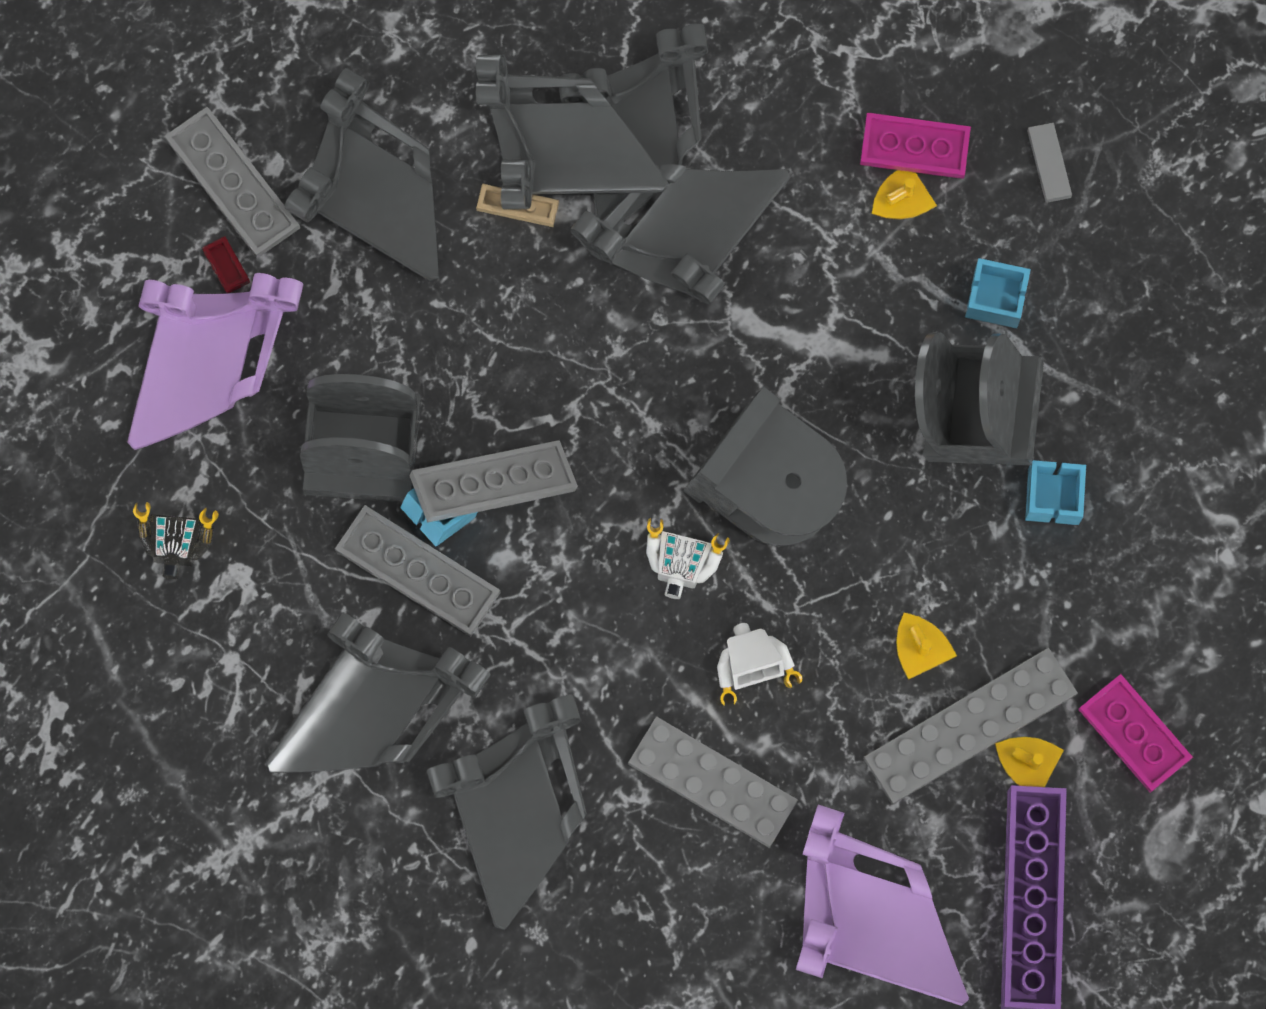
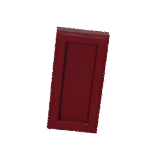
M226 236L202 247L226 294L250 283Z

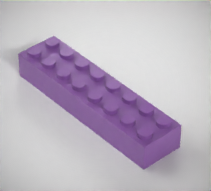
M1011 785L1007 791L1001 1009H1061L1066 788Z

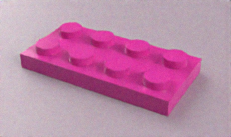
M867 113L860 165L964 179L971 127Z
M1121 674L1078 709L1150 793L1193 758Z

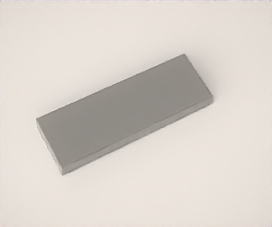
M1054 123L1028 127L1027 132L1045 202L1071 198L1072 192Z

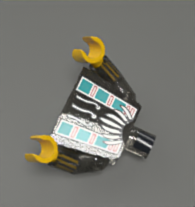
M146 502V512H140L137 509V503L135 504L133 513L138 518L139 539L146 554L152 556L155 563L164 564L163 578L178 579L180 566H193L194 561L200 559L210 548L214 531L212 524L218 518L216 510L213 512L212 519L207 518L205 515L207 508L200 513L199 519L151 514L150 518H148L151 509L150 504Z

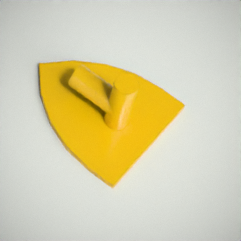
M897 170L880 186L874 199L872 214L889 219L913 218L935 208L937 204L916 172Z
M908 613L903 614L898 626L896 644L898 657L908 680L957 657L948 639L935 625L919 616Z
M1031 737L1009 738L995 743L1003 768L1019 786L1045 787L1064 751L1052 743Z

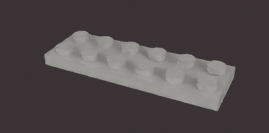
M208 107L165 135L166 141L257 258L300 229V225L295 218L284 208L285 206Z
M560 440L412 470L409 475L427 523L575 492L578 487Z
M364 505L335 548V551L470 637L501 593L492 584Z
M657 716L628 762V765L768 848L773 844L798 799Z

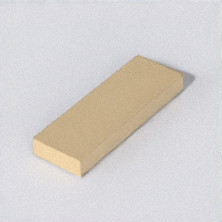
M482 184L476 207L477 211L554 227L559 200L533 195L530 209L503 210L501 206L502 188Z

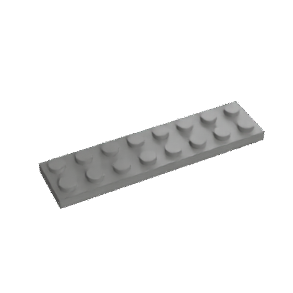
M1047 648L864 756L863 759L893 805L1075 697L1078 692L1051 650Z

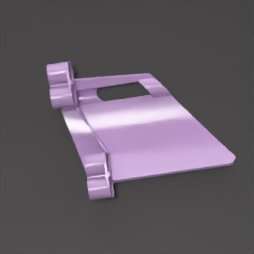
M256 273L253 277L250 292L193 294L194 290L184 285L173 284L168 286L160 281L146 280L139 308L159 317L127 441L134 450L180 434L233 408L236 401L244 397H251L259 392L283 312L297 311L303 283L292 278H281L279 280L268 274ZM265 334L256 374L240 381L250 339L257 335Z
M818 805L802 854L807 856L803 947L796 970L823 978L826 964L830 963L962 1006L969 1000V997L944 935L921 865L840 833L839 829L844 813ZM855 855H864L904 868L911 888L858 871L853 862Z

